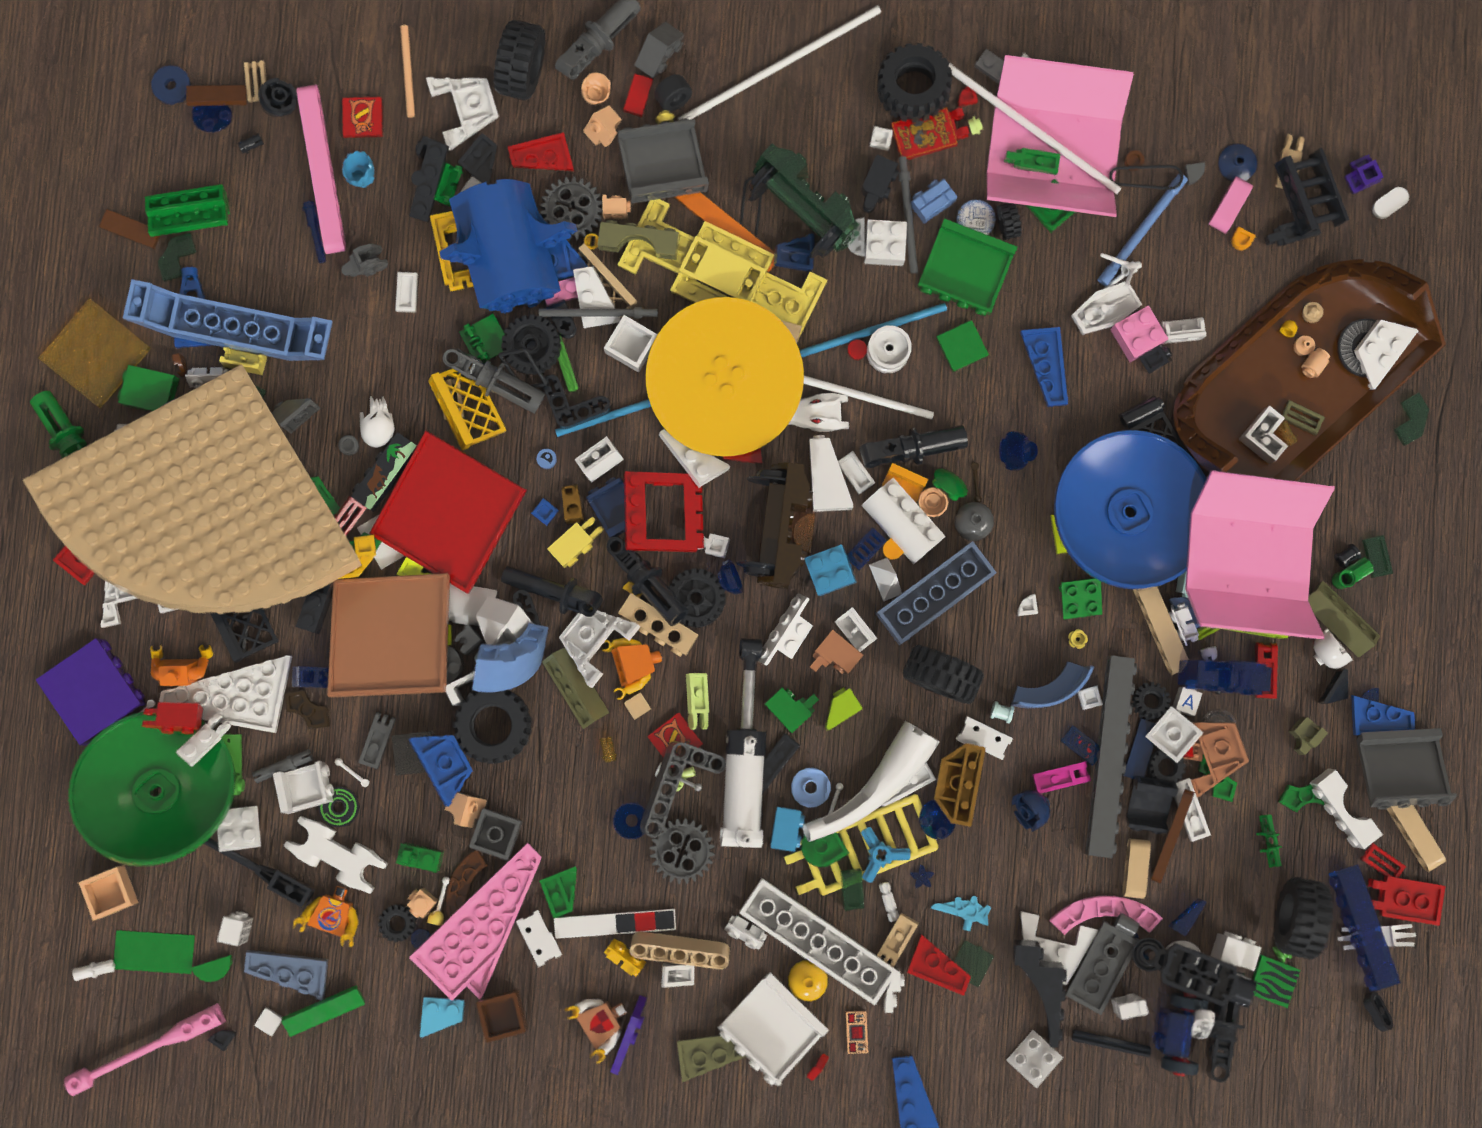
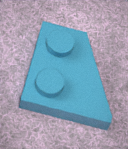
M425 996L423 998L420 1037H425L462 1022L465 1000Z

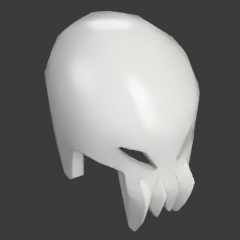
M370 396V414L365 418L363 412H360L361 437L366 444L375 448L387 444L393 437L395 430L392 413L388 412L383 396L382 401L379 399V402L377 399L374 401L372 396Z

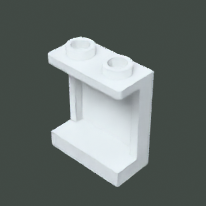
M316 761L313 765L284 773L280 771L273 773L281 813L291 814L333 802L334 789L332 784L329 783L328 776H330V770L325 762Z

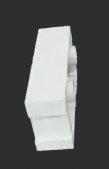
M966 716L964 720L965 725L961 733H958L956 740L963 744L967 743L986 747L985 752L1003 760L1005 756L1003 753L1007 745L1011 744L1013 738ZM974 726H978L977 730H973ZM997 736L1000 737L998 741L995 740Z
M536 910L533 912V915L525 919L521 918L516 922L538 967L545 964V961L553 957L557 958L562 953L552 933L548 931L539 911ZM527 927H530V928H531V931H530V932H526L525 929H526ZM541 949L542 953L537 954L536 950Z
M1136 994L1111 998L1113 1011L1122 1020L1148 1014L1145 1000Z

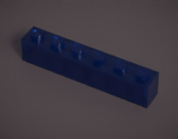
M1359 865L1328 873L1330 885L1335 890L1337 896V905L1341 908L1344 916L1343 922L1351 935V944L1358 955V964L1363 969L1364 981L1367 987H1369L1370 991H1376L1400 984L1397 970Z

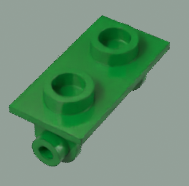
M445 163L434 200L450 207L449 199L454 197L460 176L463 174L461 166L455 165L454 167Z

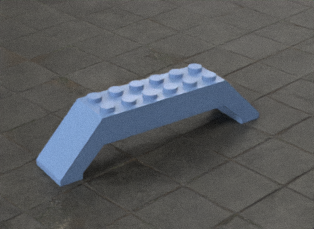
M131 280L123 319L171 337L220 347H229L230 349L254 354H264L265 356L289 361L325 360L333 323L332 320L317 317L294 318L177 294L155 286L152 283Z

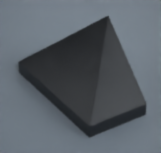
M1347 669L1337 670L1318 703L1329 704L1348 699Z

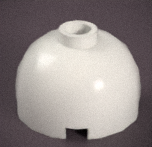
M1328 628L1322 632L1324 639H1315L1313 648L1316 655L1313 657L1320 665L1325 664L1329 668L1336 669L1347 665L1353 660Z

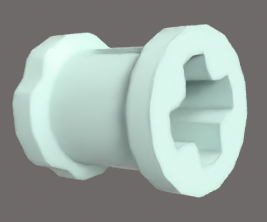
M994 701L990 718L994 719L995 717L1010 723L1014 713V706L1007 707Z

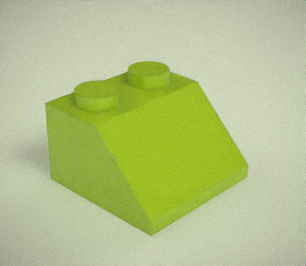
M843 687L833 694L835 698L830 701L825 723L827 731L863 709L850 688L845 690Z

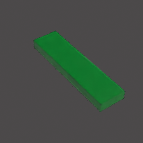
M357 985L286 1015L281 1018V1022L291 1037L365 1005V999Z

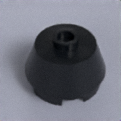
M273 78L261 85L258 98L266 114L272 117H282L295 110L297 106V93L291 83L288 84L279 80V78Z

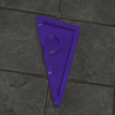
M639 995L610 1071L613 1074L618 1075L629 1045H634L638 1033L635 1032V1029H640L644 1017L641 1016L647 998Z

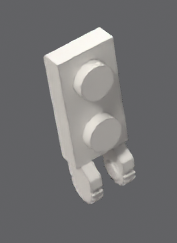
M219 713L215 714L207 724L176 751L177 755L192 767L221 740V737L230 729L231 724L225 721L215 732L213 729L222 720V716Z

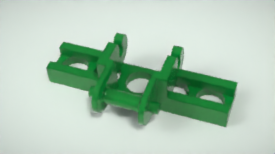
M1261 815L1259 819L1262 832H1258L1256 835H1265L1267 848L1260 849V852H1266L1269 868L1280 867L1282 865L1279 848H1282V846L1278 844L1277 836L1280 834L1274 830L1272 815ZM1270 837L1273 839V844L1269 842Z

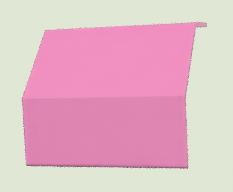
M1005 55L997 98L1109 178L1111 170L1117 166L1122 119L1134 72ZM995 106L986 174L987 200L1116 217L1114 192L1062 154L1060 155L1057 175L1015 168L1014 164L1004 162L1007 151L1016 152L1017 149L1022 148L1060 153ZM1115 170V171L1113 172V174H1112V179H1113L1114 181H1115L1116 170ZM1056 179L1059 182V184L1051 183V181Z
M1215 471L1210 472L1191 511L1185 585L1186 593L1199 626L1324 639L1322 630L1308 602L1313 528L1333 493L1334 486Z

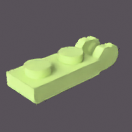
M707 673L686 674L688 727L691 730L697 728V714H700L699 726L701 729H707L709 721Z

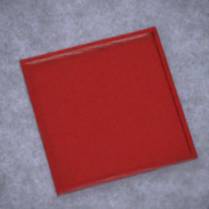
M425 431L369 534L374 535L376 539L434 574L448 573L450 575V584L469 594L527 490L429 431Z

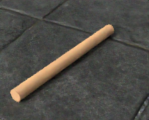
M402 25L400 28L407 117H415L409 31L407 25Z

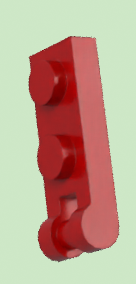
M1256 642L1255 698L1277 699L1278 645L1277 643L1264 645L1261 642ZM1264 653H1269L1270 658H1264Z

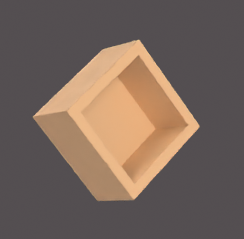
M125 866L115 867L79 882L93 921L139 903Z

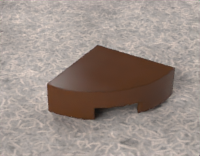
M179 353L173 354V363L177 364L178 367L177 373L179 376L185 377V375H188L185 357Z

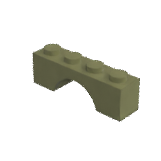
M607 220L606 223H600L597 245L599 250L619 252L627 242L643 240L654 248L657 258L676 260L680 237L679 232L672 228L658 230L650 225H646L643 228L637 227L633 223L621 225L616 221Z

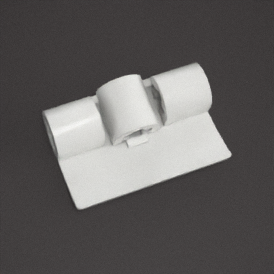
M450 584L448 621L462 625L479 626L476 615L488 596L496 598L497 590L473 586L471 592L467 594Z

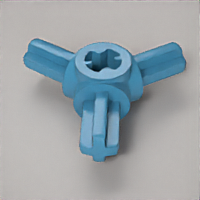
M871 827L861 831V835L870 848L868 849L870 854L868 860L870 862L862 875V878L867 882L872 883L880 867L884 868L886 864H891V861L910 860L911 853L909 848H891V845H885L883 841H879ZM879 849L882 852L883 850L885 851L883 854L884 859L882 860L881 858H876Z

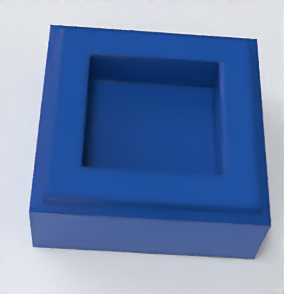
M543 498L531 514L547 526L559 510Z

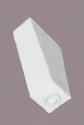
M824 435L813 436V439H809L813 512L852 510L853 502L830 438H825Z

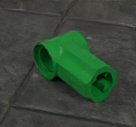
M1363 557L1342 571L1335 573L1332 577V584L1337 589L1351 587L1374 572L1373 565L1366 557ZM1342 575L1347 579L1346 584L1341 580Z

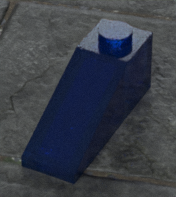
M293 667L292 687L328 688L329 668Z

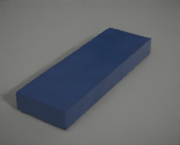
M1144 719L1139 720L1127 758L1126 771L1122 776L1135 779V775L1145 776L1154 744L1145 736L1156 723Z

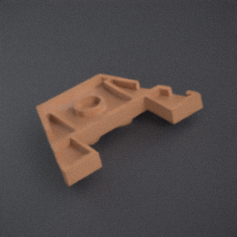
M1191 722L1203 732L1198 740L1210 770V774L1191 779L1197 797L1203 795L1210 788L1249 762L1235 722Z

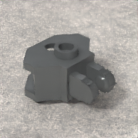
M367 244L354 249L352 255L349 256L350 261L342 266L341 273L345 276L351 275L352 277L357 275L371 276L387 268V259L380 260L377 258V255L382 252L381 245Z

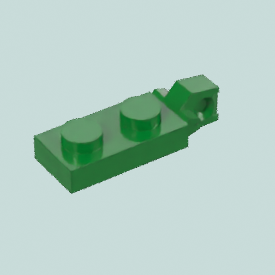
M1022 148L1017 149L1016 152L1007 151L1004 162L1014 164L1015 168L1057 175L1061 154Z

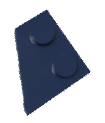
M812 233L808 236L796 238L790 242H784L775 246L774 266L811 272L813 270L814 258L811 259L809 256L814 249L815 234Z

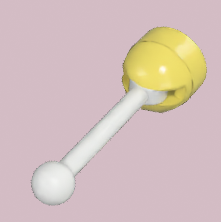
M449 877L442 879L443 886L437 909L429 914L427 923L442 926L444 923V915L440 910L447 884L450 882Z

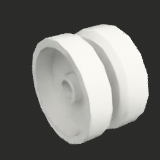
M884 326L877 329L872 334L867 346L869 363L875 370L882 373L899 371L906 364L911 353V341L908 334L896 326Z

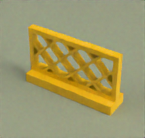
M454 369L440 374L437 372L431 375L428 382L462 451L474 444L506 432V428L490 396H485L486 388L481 385H475L473 379L470 380L462 377L461 373L455 374L458 371ZM451 376L456 378L454 387L446 384L444 377ZM459 380L470 384L467 392L456 388ZM472 385L480 388L482 392L480 397L469 393ZM454 392L465 396L463 404L454 401ZM468 397L478 401L476 409L465 406ZM480 403L489 406L490 411L488 415L478 411ZM463 409L474 413L471 422L463 419L461 415ZM476 415L487 419L484 427L473 423ZM489 420L496 422L499 429L496 431L487 429ZM471 427L481 430V436L473 439L470 433Z

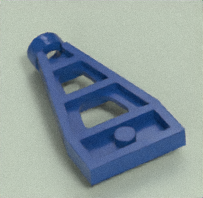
M195 267L182 268L180 294L186 295L189 291H196L198 298L205 299L198 278V269ZM174 337L175 348L211 346L210 344Z

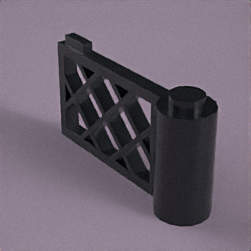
M1152 396L1119 414L1120 421L1126 430L1139 431L1142 429L1150 433L1163 435V437H1171L1177 445L1194 459L1189 450L1184 447L1163 411L1165 405L1160 397ZM1161 418L1166 425L1164 432L1153 429L1154 422Z

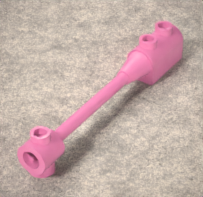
M217 1003L178 1022L159 1039L93 1071L83 1068L66 1076L64 1084L68 1093L74 1096L91 1088L95 1078L163 1045L166 1046L190 1040L226 1022V1019L219 1004Z

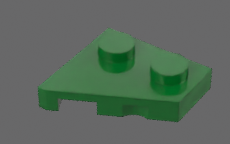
M576 866L540 880L553 918L573 911L577 876Z

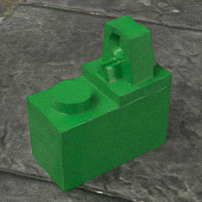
M781 688L764 705L790 733H793L815 711L812 706L819 700L815 694L807 700L802 697L795 702L793 699L796 696L788 688L786 690Z
M406 842L401 843L396 864L438 872L440 871L444 851Z

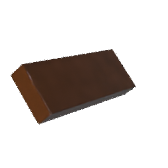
M246 85L186 86L187 106L247 105Z
M106 209L99 225L103 230L154 250L160 236L150 237L148 225Z

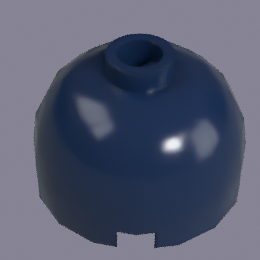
M1026 790L1012 798V806L1016 805L1017 808L1014 814L1025 829L1031 828L1033 832L1049 820L1050 802L1041 793L1035 790Z

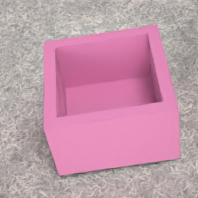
M1149 305L1116 323L1110 329L1129 362L1138 359L1143 354L1158 345L1164 344L1168 340L1167 335Z

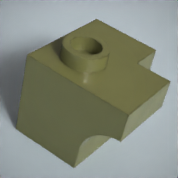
M1301 717L1288 731L1296 740L1294 751L1299 755H1306L1311 748L1317 747L1328 734L1326 730L1316 725L1308 717Z

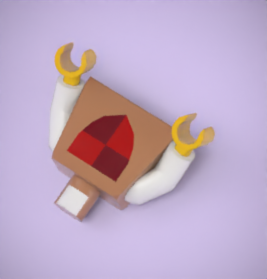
M585 999L575 1006L566 1007L564 1011H572V1016L567 1019H578L595 1048L590 1057L597 1054L599 1060L596 1064L603 1061L605 1055L616 1045L621 1034L620 1028L622 1025L619 1018L627 1014L623 1003L621 1002L611 1008L608 1001Z

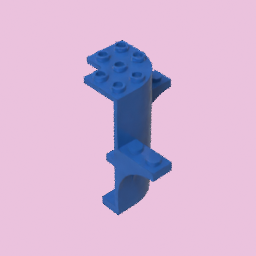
M513 179L496 180L495 184L487 185L486 182L477 184L449 199L456 223L457 239L456 243L439 251L440 257L450 262L468 265L480 308L508 313L517 305L538 306L542 300L553 298L555 293L561 291L549 248L556 246V243L561 240L569 239L578 230L574 223L563 221L551 225L546 222L537 210L530 183Z

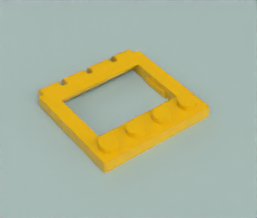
M453 212L431 215L430 218L445 285H449L450 291L464 289V281H466L468 288L474 287L469 269L453 272L451 262L440 257L439 251L448 247L445 234L457 232Z

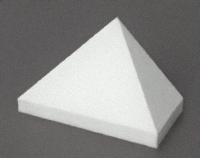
M888 558L869 564L883 602L902 594L897 574Z

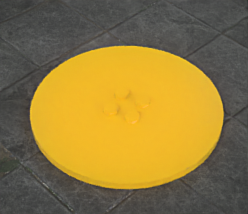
M716 297L705 299L678 312L658 333L652 344L646 365L647 394L651 407L661 425L683 445L700 453L713 456L741 455L757 450L771 442L792 420L803 392L804 368L798 345L788 328L766 308L739 298Z

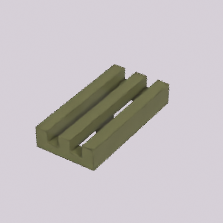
M1290 400L1287 401L1282 414L1285 418L1283 421L1313 435H1317L1325 418ZM1290 408H1294L1312 418L1317 419L1318 423L1294 411H1291ZM1287 414L1290 415V416H1293V417H1295V418H1297V419H1299V420H1301V421H1303V422H1305V423H1307V424H1309V425H1311V426H1314L1315 429L1312 428V427H1310V426H1308V425H1306V424H1303V423H1301V422H1299V421H1297V420H1295V419H1293V418H1291V417H1289V416H1287Z

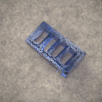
M872 528L847 554L849 562L860 571L887 540ZM871 535L879 542L878 545L869 538ZM866 541L874 548V550L871 551L863 543ZM860 547L868 554L867 557L858 550ZM856 553L863 560L862 563L852 555Z
M1199 898L1195 900L1168 927L1186 936L1206 905V901Z

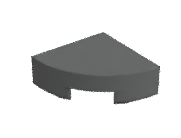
M1205 162L1190 164L1184 167L1188 186L1196 183L1202 177L1205 171Z

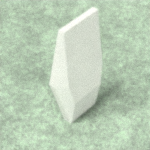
M1125 282L1096 291L1071 317L1082 335L1113 327L1138 309L1142 303L1131 285L1129 284L1128 287H1125Z

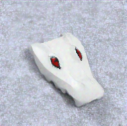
M823 393L800 400L797 411L788 425L809 428L818 432L849 429V422H841V403L848 402V396Z

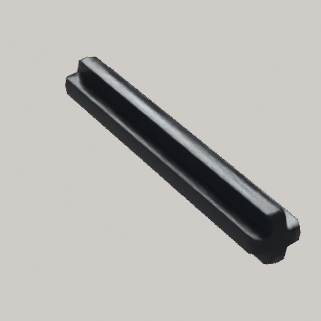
M1073 1030L1071 1039L1075 1042L1144 1057H1150L1151 1047L1148 1045L1079 1030Z

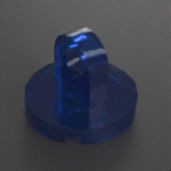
M1011 431L1006 434L1005 439H1002L999 454L1001 462H1004L1006 465V469L1017 471L1023 469L1028 461H1033L1037 457L1038 447L1034 442L1029 441L1023 432Z

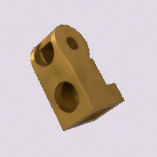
M578 484L563 486L562 499L566 524L584 522Z

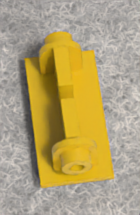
M615 938L604 951L607 955L606 958L616 965L622 960L624 963L620 968L631 976L634 975L636 977L646 964V961L633 957L630 949L623 942L617 941Z

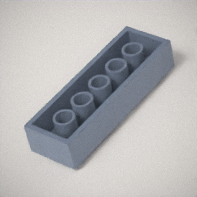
M972 541L879 610L876 615L898 645H901L997 572Z

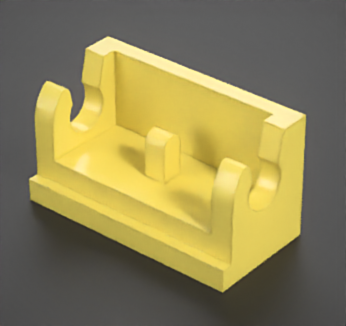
M229 347L223 348L225 355L224 357L220 356L219 361L225 368L234 369L242 364L246 372L263 375L267 356L230 349Z

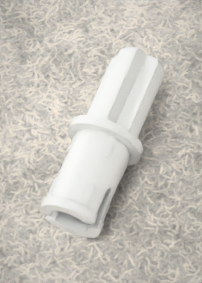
M113 960L99 963L91 962L90 965L73 968V978L75 981L89 977L97 978L98 975L115 971V964Z

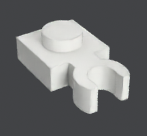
M710 534L709 539L704 536L705 553L725 558L730 539L715 534Z

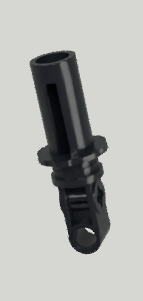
M963 425L919 434L915 428L909 429L908 436L899 435L894 439L863 444L859 449L866 468H874L879 465L899 461L905 463L912 459L919 465L922 464L923 457L967 448L968 438Z
M612 537L608 540L606 544L607 551L628 574L627 580L634 584L632 593L634 595L643 594L670 626H675L687 616L689 610L660 578L662 576V569L660 567L652 568L648 560L643 561L636 551L625 550L624 540L618 537ZM618 543H621L620 550L616 552V545ZM652 586H654L660 592V594L666 599V601L672 606L670 609L652 590Z
M1237 972L1238 974L1245 976V973ZM1230 1001L1223 1006L1215 1003L1214 1025L1208 1035L1211 1037L1208 1048L1206 1074L1210 1079L1217 1082H1225L1229 1078L1234 1053L1233 1046L1234 1042L1238 1040L1236 1038V1031L1245 1027V1025L1238 1024L1240 1005ZM1216 1067H1220L1222 1070L1219 1077L1214 1075Z

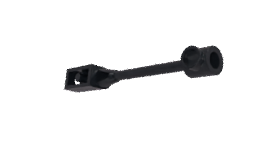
M209 838L203 843L219 852V843ZM233 850L220 852L254 871L257 876L268 884L267 889L301 908L309 903L315 892V888L280 869L277 870L257 864Z

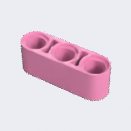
M1236 176L1213 214L1209 225L1226 234L1250 194L1253 185Z

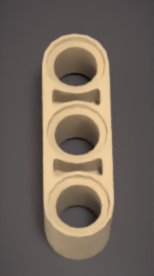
M1128 839L1122 890L1124 897L1144 899L1146 896L1151 849L1149 840Z

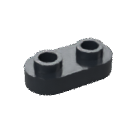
M1377 992L1365 994L1363 1004L1370 1013L1375 1027L1382 1032L1391 1030L1393 1028V1020L1381 996Z

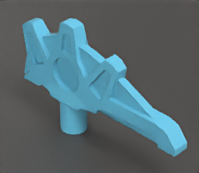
M972 896L970 901L961 900L960 897H956L953 902L935 903L931 906V909L962 917L965 920L963 930L970 931L972 922L975 921L988 926V914L991 907L987 905L983 908L977 903V897Z

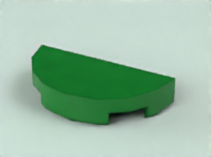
M232 955L191 967V969L200 980L206 982L217 981L228 973L232 965Z

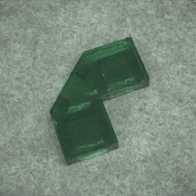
M191 233L171 238L163 256L161 255L158 265L164 282L182 277L179 258L197 253Z
M1420 393L1400 403L1410 419L1394 429L1403 446L1423 436L1429 408Z

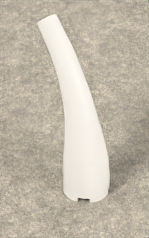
M905 721L879 766L861 791L835 812L803 825L806 839L810 842L833 834L875 811L902 789L921 770L936 749L939 741Z

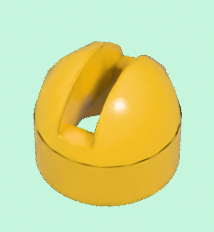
M590 233L585 237L584 243L589 249H595L598 247L599 236L595 233ZM592 236H595L594 246H591Z
M1288 320L1282 324L1280 332L1287 337H1294L1298 326L1295 321Z

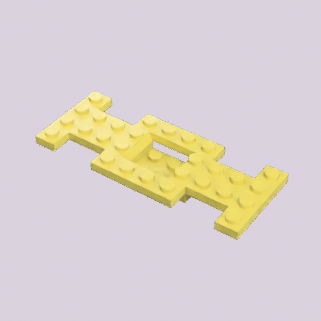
M660 199L649 201L637 227L645 228L646 225H650L658 230L672 228L679 232L677 259L657 258L654 248L649 243L643 240L629 241L618 263V267L636 275L643 259L646 258L678 274L670 289L672 293L693 303L716 297H728L697 282L699 280L730 295L732 298L756 303L769 310L782 321L802 326L800 338L827 283V279L809 272L801 289L767 272L774 259L773 253L704 221L698 235L693 237L662 222L670 207L669 203Z

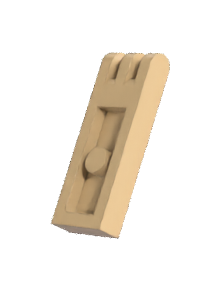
M901 913L877 956L881 958L884 955L885 962H888L889 959L892 960L890 965L894 967L919 923Z

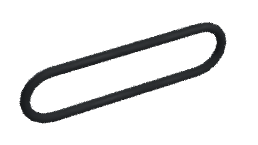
M754 177L748 178L744 183L740 225L743 223L747 183L753 180ZM762 195L759 197L755 237L758 235Z

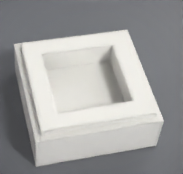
M874 126L870 147L888 151L893 130Z
M1098 686L1082 689L1077 692L1082 710L1103 705Z
M266 1007L254 1026L273 1036L281 1023L282 1016Z

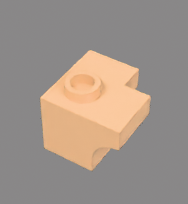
M609 105L593 113L583 132L595 146L602 143L606 147L617 134L616 129L622 119Z
M457 792L451 801V805L445 807V810L453 814L454 824L472 828L474 820L479 819L482 808H485L487 800Z

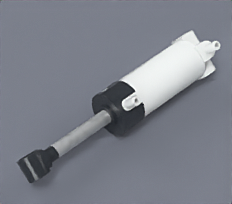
M741 638L739 656L741 660H744L741 728L727 730L723 827H720V845L761 848L763 842L761 810L766 732L753 729L756 661H759L762 656V640Z

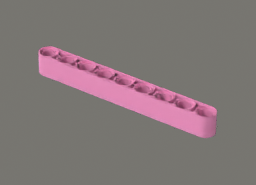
M316 84L298 87L297 97L324 250L326 254L346 251L319 90Z

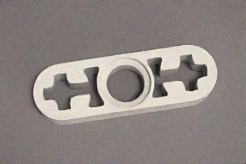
M1197 1010L1190 1023L1189 1036L1197 1039H1206L1214 1025L1215 1014L1208 1010Z

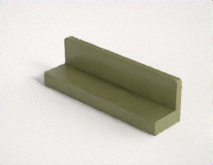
M1321 581L1308 597V602L1314 615L1357 657L1362 656L1377 644L1380 635L1324 581Z
M565 647L552 653L542 661L583 729L609 714L595 688H591L586 684V680Z

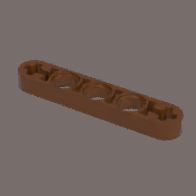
M1184 790L1153 872L1152 881L1161 884L1195 792Z

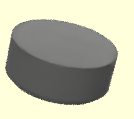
M346 435L340 439L338 447L343 454L351 456L358 452L359 442L355 437Z

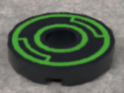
M333 788V802L319 805V814L323 821L330 826L343 827L349 825L356 819L360 810L357 796L348 788ZM338 801H341L345 807L341 813L336 812L334 809V805Z

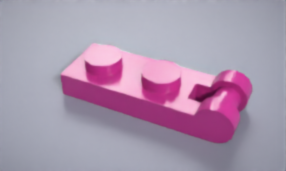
M1079 762L1032 774L1036 791L1045 793L1091 781V777L1087 774L1086 770L1088 767L1087 762ZM1075 770L1079 771L1080 777L1075 778Z

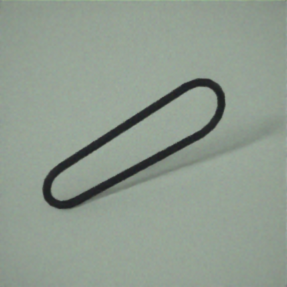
M1174 165L1119 166L1113 168L1109 174V179L1118 186L1165 190L1178 188L1184 178L1181 169ZM1175 168L1181 177L1177 185L1164 187L1117 183L1112 179V174L1115 170Z

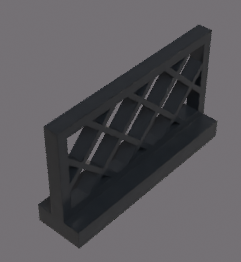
M258 608L259 611L251 610L247 622L236 619L238 614L236 612L233 617L210 612L234 663H238L242 659L279 642L263 608ZM253 612L262 615L263 620L260 626L249 623ZM235 621L245 624L242 635L233 632L232 627ZM248 625L259 629L255 639L244 636ZM262 630L269 632L273 640L266 643L258 641ZM235 636L240 637L239 643ZM243 639L254 642L252 649L243 653L240 647Z

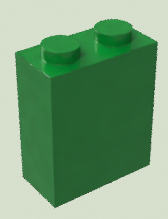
M128 365L127 370L123 373L124 382L118 392V403L126 407L152 412L175 399L180 379L175 375Z

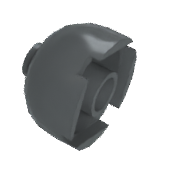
M980 502L964 504L956 512L954 518L955 529L963 539L968 541H979L986 538L994 526V516L991 510Z

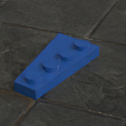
M912 1055L893 1057L892 1064L900 1128H939Z

